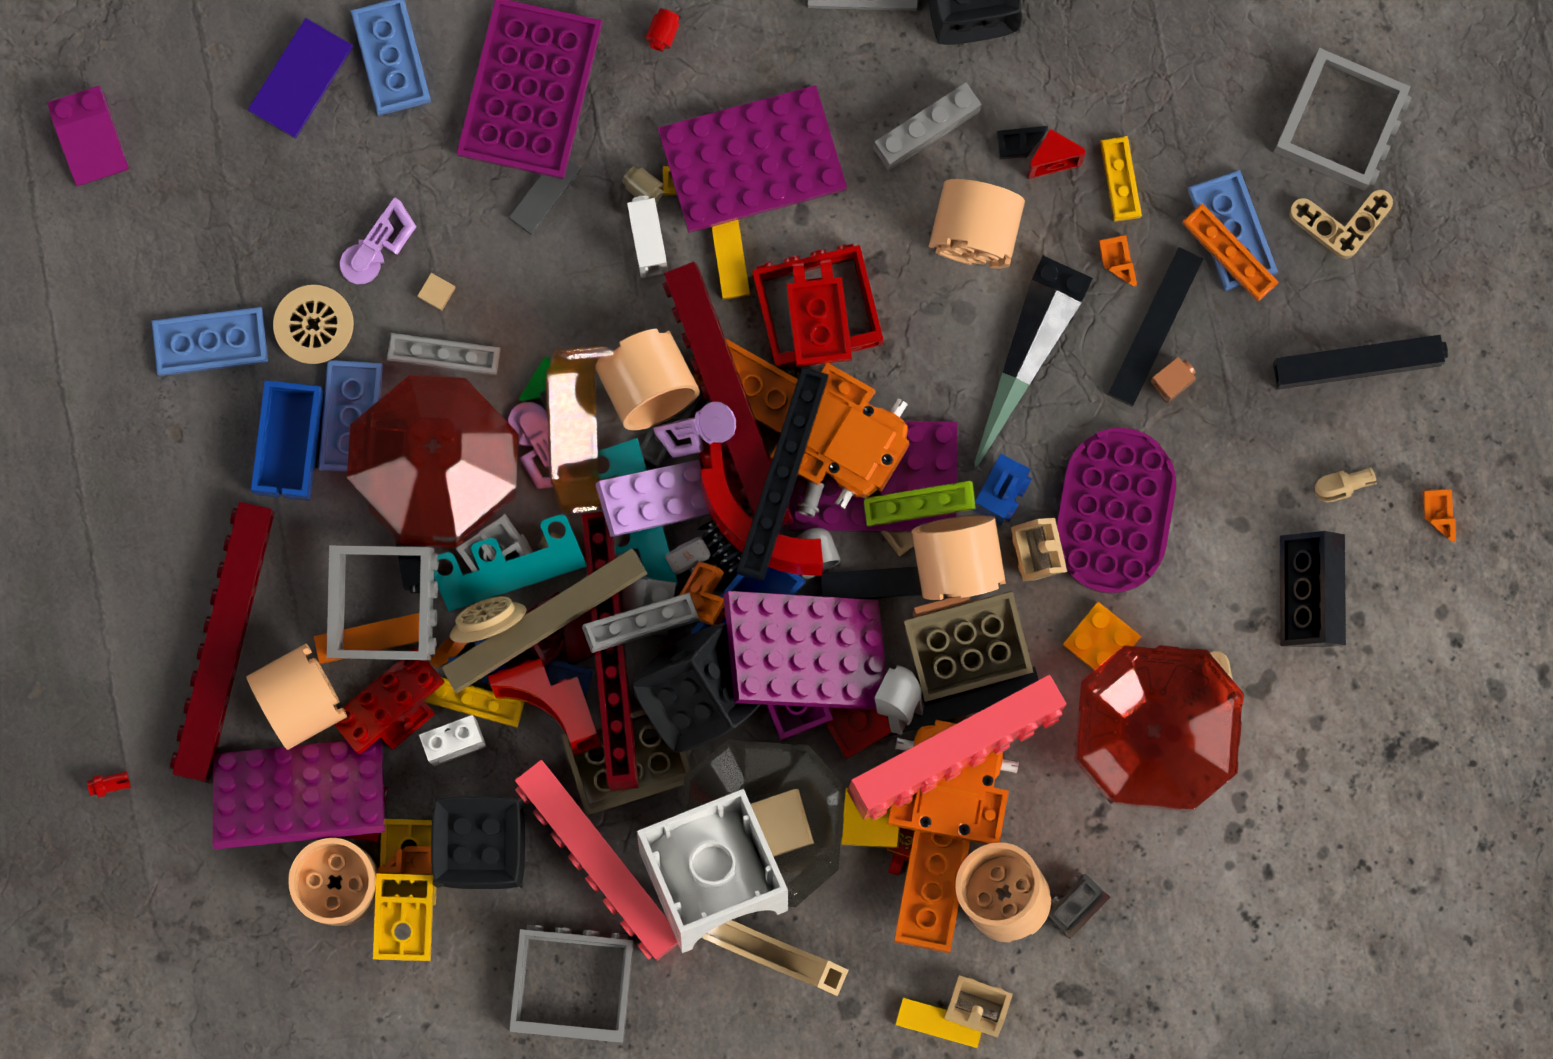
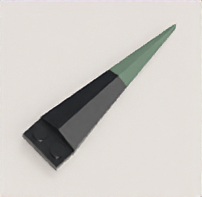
M1044 255L1042 256L1029 285L976 456L975 467L979 465L1080 307L1092 282V277Z

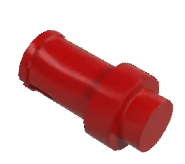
M124 771L102 777V774L93 776V780L87 781L90 796L97 795L100 798L106 796V793L130 789V780L118 782L128 779V772Z

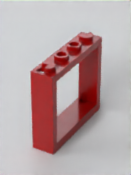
M842 244L835 251L827 252L826 249L811 252L810 257L800 259L799 256H791L783 260L784 263L773 265L772 262H766L764 265L756 266L757 269L752 270V277L775 367L785 369L797 366L795 350L780 353L763 281L793 275L792 264L804 263V270L810 271L820 268V260L831 259L832 265L853 260L871 332L850 337L851 352L883 345L884 339L860 245Z

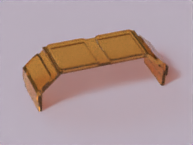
M605 345L555 349L550 360V368L546 370L549 475L560 509L565 513L603 510L595 485L601 481L598 475L595 366L601 356L614 355L613 350L607 349Z

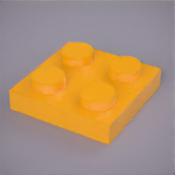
M1097 602L1062 646L1104 680H1107L1106 676L1110 672L1112 673L1124 659L1121 657V654L1125 653L1127 655L1142 636L1100 602Z

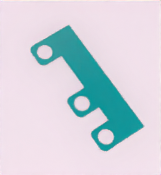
M638 438L591 453L587 457L590 474L595 481L615 475L620 477L647 471ZM599 456H605L610 462V468L604 474L597 473L593 467L594 460ZM662 526L629 533L630 541L624 547H619L615 544L616 554L627 552L630 549H639L642 564L648 573L644 577L676 582V585H678L676 574L673 573L665 558L666 554L670 552Z
M556 515L541 522L540 526L549 547L505 561L496 539L487 538L473 543L471 551L479 570L466 575H462L456 558L451 552L437 555V561L447 559L453 565L452 573L447 576H443L437 570H434V579L438 583L439 591L448 612L586 567V562L567 517ZM554 521L561 522L566 528L565 535L562 538H553L548 532L550 523ZM485 544L493 546L496 550L495 559L489 562L482 560L479 556V548Z

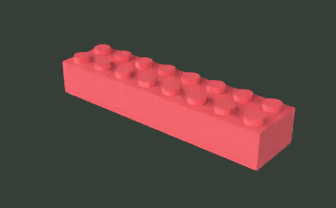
M1048 675L852 779L847 792L863 820L870 817L872 820H876L887 813L886 810L890 806L896 804L897 807H900L911 801V796L916 792L921 791L924 794L937 786L936 783L944 777L946 781H949L961 774L960 770L965 766L970 765L973 768L986 760L985 757L993 751L996 755L1010 748L1009 744L1017 738L1020 742L1033 736L1035 734L1034 731L1038 727L1043 725L1044 729L1054 725L1059 721L1058 718L1063 715L1062 711L1067 703L1052 677Z
M541 759L518 777L515 781L519 786L515 791L526 804L529 802L534 804L536 809L532 812L543 826L549 823L554 830L550 835L561 849L567 846L571 851L567 857L578 871L582 868L586 870L589 875L585 880L596 893L599 890L604 893L606 898L602 901L611 913L615 915L619 912L624 920L620 924L630 937L636 934L641 940V943L637 946L648 960L654 957L658 961L677 946L678 942L666 916Z

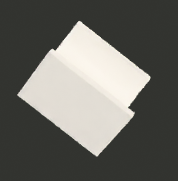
M744 789L637 831L639 853L682 953L692 950L694 944L712 929L737 917L764 910L775 911L777 915L788 911V889Z

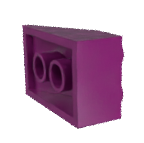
M100 85L47 102L56 133L77 187L129 170L106 95Z

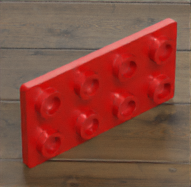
M413 648L411 651H418V649ZM399 660L343 707L347 717L334 724V726L357 754L363 753L380 737L394 750L435 715L424 700L440 688L445 681L427 660Z

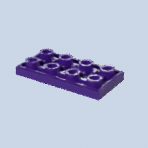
M305 18L248 108V111L296 139L353 49V46Z

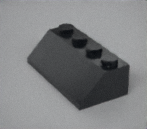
M1318 531L1281 535L1280 646L1332 647L1346 645L1345 534Z

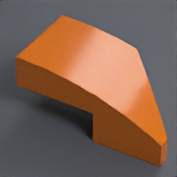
M1121 235L1098 240L1103 267L1131 286H1137L1127 236Z
M1452 489L1422 490L1424 518L1451 542H1456Z
M448 637L437 648L435 655L432 656V660L429 663L435 667L447 663L449 657L458 655L470 642L458 643Z
M406 846L404 849L399 847L394 852L395 855L385 865H381L378 868V873L433 875L431 846Z

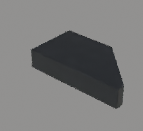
M1048 126L997 131L1000 160L1027 157L1048 132Z

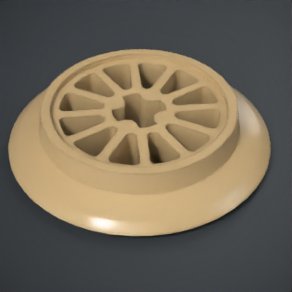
M306 285L291 291L279 303L273 319V331L280 348L294 360L307 364L323 363L338 356L348 345L354 326L352 311L347 301L335 290L322 285ZM314 303L313 313L309 312L307 304ZM318 304H324L325 307L317 314ZM303 306L307 315L303 316L297 310ZM329 309L334 311L333 314L323 318ZM293 315H297L303 321L299 322L291 320ZM334 318H337V324H336V325H335V324H325L326 322H328V321H330V320H332V319H334ZM310 319L313 321L320 320L318 323L320 329L317 331L310 329L308 331L307 329L310 326L308 321ZM291 326L302 327L291 333ZM325 329H335L336 333L332 336ZM305 333L299 342L295 341L294 337ZM321 334L330 338L331 341L324 344ZM311 336L310 346H302L308 337ZM315 337H318L322 345L321 347L314 348Z
M504 596L477 602L458 614L455 619L456 625L452 628L449 637L454 642L468 643L497 635L520 621L526 613V606L518 602H512L509 597Z

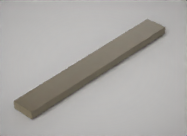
M630 549L526 614L512 627L488 638L442 667L453 690L456 693L460 692L647 575L648 573L636 552Z

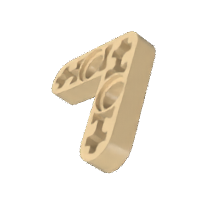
M1384 190L1374 191L1345 227L1312 201L1305 198L1298 199L1292 204L1289 215L1296 225L1336 256L1348 259L1356 254L1387 215L1393 205V199ZM1382 197L1385 200L1383 205L1386 208L1380 207L1373 216L1370 213V210L1376 203L1373 199L1379 200ZM1303 206H1306L1308 208L1306 213L1311 218L1314 217L1315 213L1319 217L1315 219L1312 226L1310 227L1308 223L1311 221V219L1305 215H1303L1301 218L1298 217V209L1296 207L1302 208ZM1360 217L1368 219L1370 229L1365 232L1358 230L1355 221ZM1322 221L1329 223L1332 228L1331 234L1327 236L1319 234L1317 224ZM1353 233L1357 236L1350 245L1353 250L1347 249L1345 252L1340 249L1342 243L1339 241H1347Z

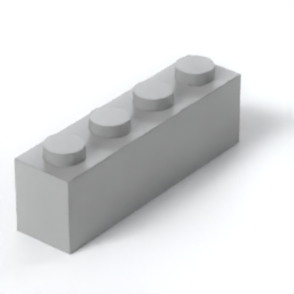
M966 82L874 142V151L887 170L891 171L980 113L982 104Z

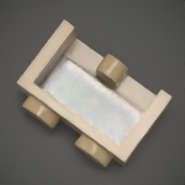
M1055 518L1035 519L1011 527L1012 542L1016 548L1019 561L1018 568L1023 581L1039 580L1067 572Z
M959 975L944 1019L998 1038L1013 994L1001 988L980 983L973 978Z

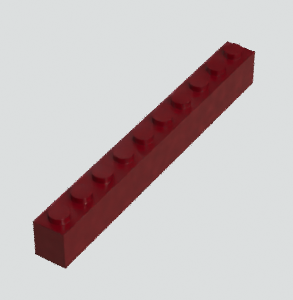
M693 261L665 272L666 281L662 285L667 297H672L676 307L672 308V312L677 324L681 322L683 324L685 332L681 336L686 348H692L695 358L691 359V363L696 375L700 373L702 375L704 384H701L700 387L705 399H711V402H721L727 405L733 411L736 418L735 434L721 444L725 452L730 450L733 461L729 462L734 477H740L743 487L739 488V492L744 504L749 502L752 513L748 515L753 520L772 461L699 266ZM789 507L787 508L782 527L794 523Z
M239 502L238 508H233L230 524H233L231 535H227L225 538L223 551L227 553L225 561L219 563L217 578H220L218 589H213L210 605H213L211 616H207L204 623L203 632L207 633L205 643H200L197 659L200 660L198 671H193L190 680V687L194 688L191 698L187 697L183 710V714H187L185 724L180 725L177 733V741L180 742L178 753H173L170 762V769H173L172 774L177 777L208 784L210 782L213 758L217 753L275 512L270 508Z
M603 511L582 514L588 576L616 559L614 537H610ZM620 591L591 609L592 622L622 613ZM624 643L595 652L607 783L610 791L639 788Z

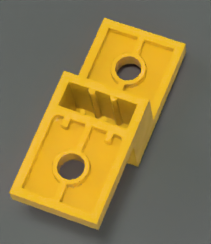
M385 819V832H381L380 866L385 865L395 855L394 852L399 847L402 848V844L407 840L415 841L417 846H431L432 820ZM376 873L373 960L431 961L433 906H436L437 889L433 885V875ZM402 923L409 925L411 928V934L405 940H400L395 935L396 927Z

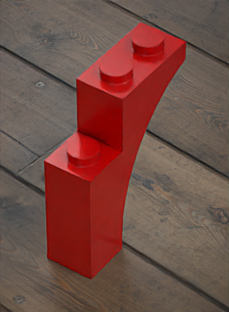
M541 658L527 660L520 666L502 669L494 675L488 676L496 699L507 698L524 701L539 707L551 715L566 733L574 755L601 746L578 677L563 679L551 686Z

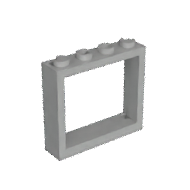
M1319 48L1274 153L1365 191L1369 184L1374 186L1380 170L1376 169L1379 160L1384 161L1391 146L1386 143L1389 136L1395 137L1401 121L1397 120L1401 110L1404 112L1407 110L1412 97L1407 95L1411 86ZM1324 64L1397 95L1364 174L1290 143Z
M329 545L327 658L432 660V655H435V646H437L436 638H432L433 626L436 627L437 610H433V598L438 596V583L434 581V570H438L439 565L434 548ZM346 555L421 556L419 651L344 650Z
M527 925V930L520 929L509 1032L624 1043L634 941L628 940V934L611 933V938L600 937L599 931L583 930V935L572 934V929L555 927V933L544 932V926ZM529 939L624 949L616 1030L521 1021Z

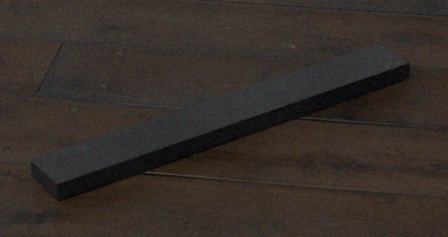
M803 367L801 369L736 571L738 575L763 582L765 580L827 386L829 374Z

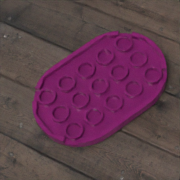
M1129 428L1106 429L1081 443L1069 460L1064 477L1056 525L1067 573L1087 589L1107 594L1130 591L1145 583L1155 573L1163 560L1176 494V474L1171 459H1169L1160 444L1149 435Z

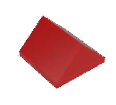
M1050 129L1030 162L1027 173L1028 179L1082 166L1086 155L1085 148Z

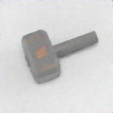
M696 537L667 553L665 558L676 576H681L688 571L692 574L699 561L707 562L711 558V553L703 538Z

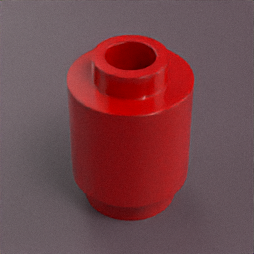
M662 8L659 9L657 14H654L645 36V40L649 42L648 46L660 52L671 48L680 25L678 22L679 15Z

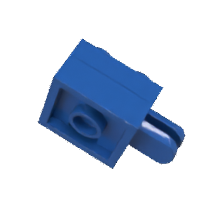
M1000 454L975 501L976 509L972 511L980 515L994 516L996 523L1002 525L1004 520L1010 522L1019 504L1015 501L1017 495L1023 497L1032 478L1028 477L1031 469Z

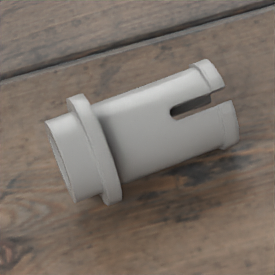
M807 480L802 501L797 504L799 507L798 512L805 516L814 517L815 513L819 512L817 506L825 485L820 483L817 486Z

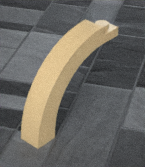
M733 920L719 925L701 937L742 957L838 996L849 971L831 961L788 945Z

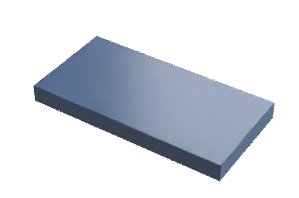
M389 0L350 10L378 116L430 103L431 98L405 0Z
M1240 170L1188 187L1187 190L1194 209L1203 203L1272 275L1278 273ZM1212 255L1224 290L1228 291L1241 286Z
M262 307L151 320L158 376L269 363Z
M327 361L319 471L375 474L378 438L377 423H379L383 363Z

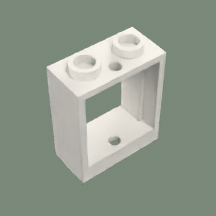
M648 196L635 197L627 205L641 278L662 275L668 272L655 198L649 199Z
M473 715L419 735L427 759L433 766L487 747L479 724Z

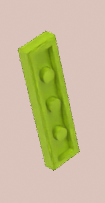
M972 481L864 498L866 523L869 527L976 509Z

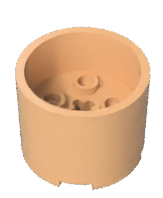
M965 179L946 180L943 184L929 247H936V254L960 263L984 265L988 262V267L1001 269L1009 267L1025 204L1024 198L1010 190L984 182Z
M650 329L634 334L620 341V347L609 356L608 354H603L596 363L595 369L623 426L628 430L647 429L670 420L687 409L697 399L700 392L669 330L665 333H659L657 329Z
M959 516L929 522L912 529L922 597L924 599L942 600L944 599L943 594H946L947 597H970L999 589L998 583L1000 585L1006 584L994 516Z
M307 643L246 676L260 707L287 750L347 717L344 708H337L336 704L340 702L321 665L316 658H309L308 655L312 651Z
M339 838L320 839L306 846L293 861L289 872V891L297 908L308 918L330 926L351 925L363 919L375 906L376 873H378V867L365 850L347 840ZM333 877L338 879L342 877L343 880L340 882L341 889L335 887L331 889L330 886L333 884L331 879Z
M1002 842L981 846L966 857L958 870L955 888L959 904L976 928L988 938L999 942H1011L1036 933L1046 921L1051 908L1049 886L1031 856L1018 846ZM1009 893L1011 894V897H1010V898L1005 897V898L1002 900V898H1001L1002 894H1004V895H1008Z

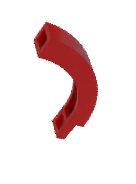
M711 443L709 453H704L705 469H701L702 494L707 509L719 530L738 550L743 552L753 520L738 506L727 486L723 469L721 443ZM779 534L769 567L791 574L822 575L823 556L821 538L800 539Z

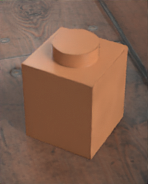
M1177 357L1157 373L1150 382L1165 401L1169 403L1195 381L1196 377L1193 374L1196 372L1187 360L1182 361Z

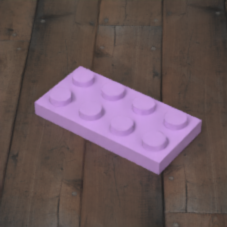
M699 460L597 482L595 485L610 537L710 515L702 494Z

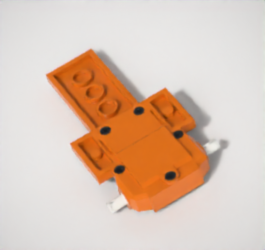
M726 339L756 421L781 434L798 379ZM827 363L821 373L829 374V379L798 475L819 486L826 473L829 474L843 490L835 504L845 509L852 496L868 498L877 490L883 491L910 446L909 440H907L908 426L900 418L908 404L904 401L902 402L901 399H897L891 411L870 405L869 402L876 392L875 389ZM695 373L693 378L698 388L701 389L700 385L704 384L701 373L698 375ZM776 447L770 455V459H773Z
M936 720L934 725L921 727L915 735L914 741L897 737L895 749L907 751L956 724ZM993 751L985 757L986 760L973 768L967 765L960 770L961 774L955 778L946 781L944 777L929 792L922 794L921 791H918L911 796L912 800L900 807H897L896 804L890 807L887 825L914 830L894 943L950 953L959 907L955 888L958 870L968 856L970 842L985 845L1000 843L1009 790L994 788V782L1001 770L1017 773L1019 762L1003 759V752L996 755Z

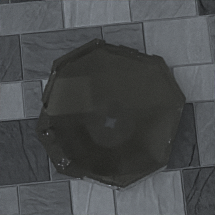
M728 739L685 776L682 813L744 789L750 804L793 789H799L814 844L774 857L788 889V907H797L839 870L846 788L809 745Z

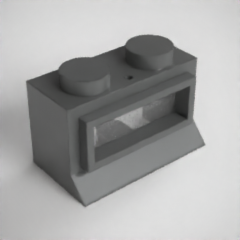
M1084 874L1081 878L1076 875L1065 886L1069 891L1062 898L1057 894L1051 900V908L1047 918L1069 939L1111 898L1087 874Z

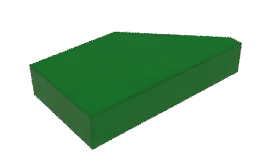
M545 356L519 397V401L523 403L541 398V392L562 385L569 370Z

